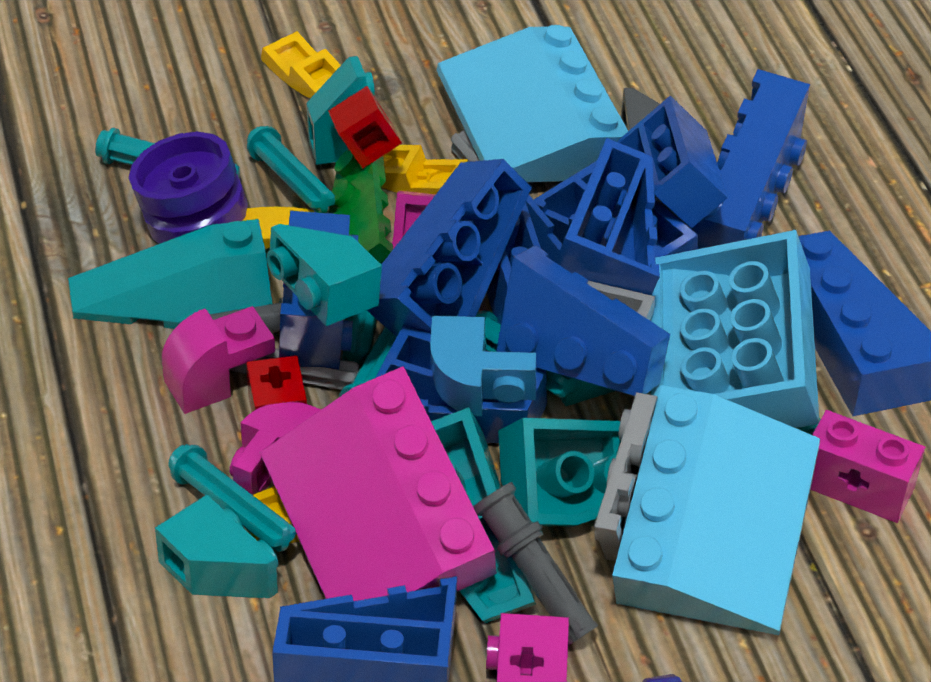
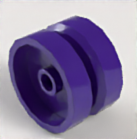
M196 131L180 133L162 139L144 150L131 166L128 177L139 207L142 208L141 210L151 237L159 244L209 225L242 221L246 216L248 201L239 177L236 174L237 170L226 141L215 134Z

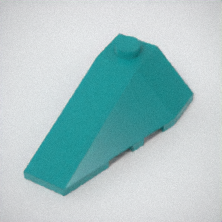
M259 219L209 225L68 278L73 319L133 324L138 319L163 321L164 328L175 329L187 317L206 308L209 314L245 309L251 306L257 307L272 304L266 251Z
M469 407L431 421L473 506L501 488L482 428ZM478 516L495 550L497 574L459 591L484 623H488L501 618V613L512 614L534 606L536 602L531 586L512 557L506 559L504 555L501 556L497 550L500 544L483 517Z
M522 418L498 430L502 485L504 486L510 482L516 487L514 496L532 522L538 521L541 526L574 527L596 519L607 488L610 463L613 458L616 459L621 440H619L620 421Z

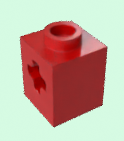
M368 86L328 110L339 136L362 168H365L402 144L390 118Z
M297 355L246 362L251 412L271 404L287 402L307 404Z

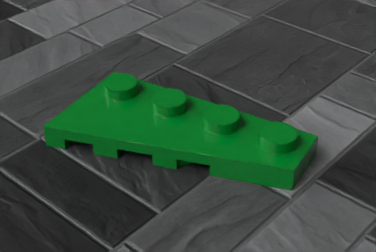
M347 150L339 157L335 164L336 175L333 190L331 191L335 195V204L329 206L328 213L350 215L349 234L359 235L358 242L379 263H382L393 250V244L386 239V236L391 232V222L383 215V209L389 205L388 195L381 190L382 185L386 182L384 157L382 156L370 165L362 168L351 151Z

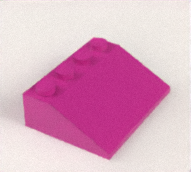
M404 366L353 387L260 452L292 526L295 527L296 535L325 599L351 594L354 601L387 596V588L405 585L407 592L439 587L440 579L457 576V591L497 574L495 550Z

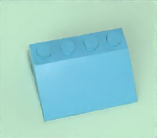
M561 25L528 27L439 62L436 71L479 160L504 159L526 182L565 181L597 161L606 138L617 142L628 132L571 27Z
M792 230L656 257L655 261L656 264H659L660 278L651 295L655 296V307L651 322L670 333V339L661 382L651 390V395L658 397L661 385L711 393L794 428L818 424L820 419L810 268L797 231Z
M661 385L612 574L616 604L779 635L818 456L820 438L715 394Z

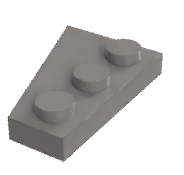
M636 392L631 410L624 409L619 427V440H621L616 459L613 458L610 463L607 488L594 526L595 540L600 542L606 560L616 562L657 396Z

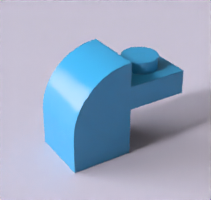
M432 316L430 350L433 382L438 394L449 406L458 411L469 407L474 416H482L483 399H497L502 402L536 400V353L486 352L485 317Z

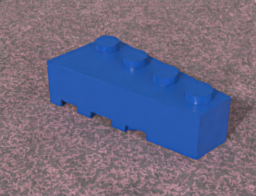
M757 69L752 80L751 100L744 98L737 114L739 119L733 135L727 134L717 162L728 198L723 202L716 214L710 218L702 219L693 228H690L698 235V249L762 236L763 220L770 222L775 213L778 203L777 193H785L788 189L793 173L792 164L799 166L805 154L807 140L802 139L801 134L810 84Z
M504 159L461 162L381 264L379 304L367 311L396 337L402 325L431 333L432 316L476 317L532 187Z
M830 230L798 236L810 268L815 349L852 416L931 401V331Z

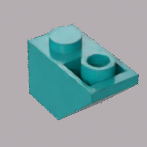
M358 56L348 57L306 103L309 145L316 165L337 162L339 157L349 150L339 136L328 110L366 86L369 87L375 96L372 73L364 72Z
M284 224L271 227L270 250L267 253V263L272 275L276 279L282 280L298 297L301 305L305 309L311 310L325 326L378 306L382 265L353 236Z
M205 495L155 527L159 563L192 595L271 598L278 593L277 567L279 563L271 546L264 540L257 541L243 528L240 519L231 509H222L208 495Z

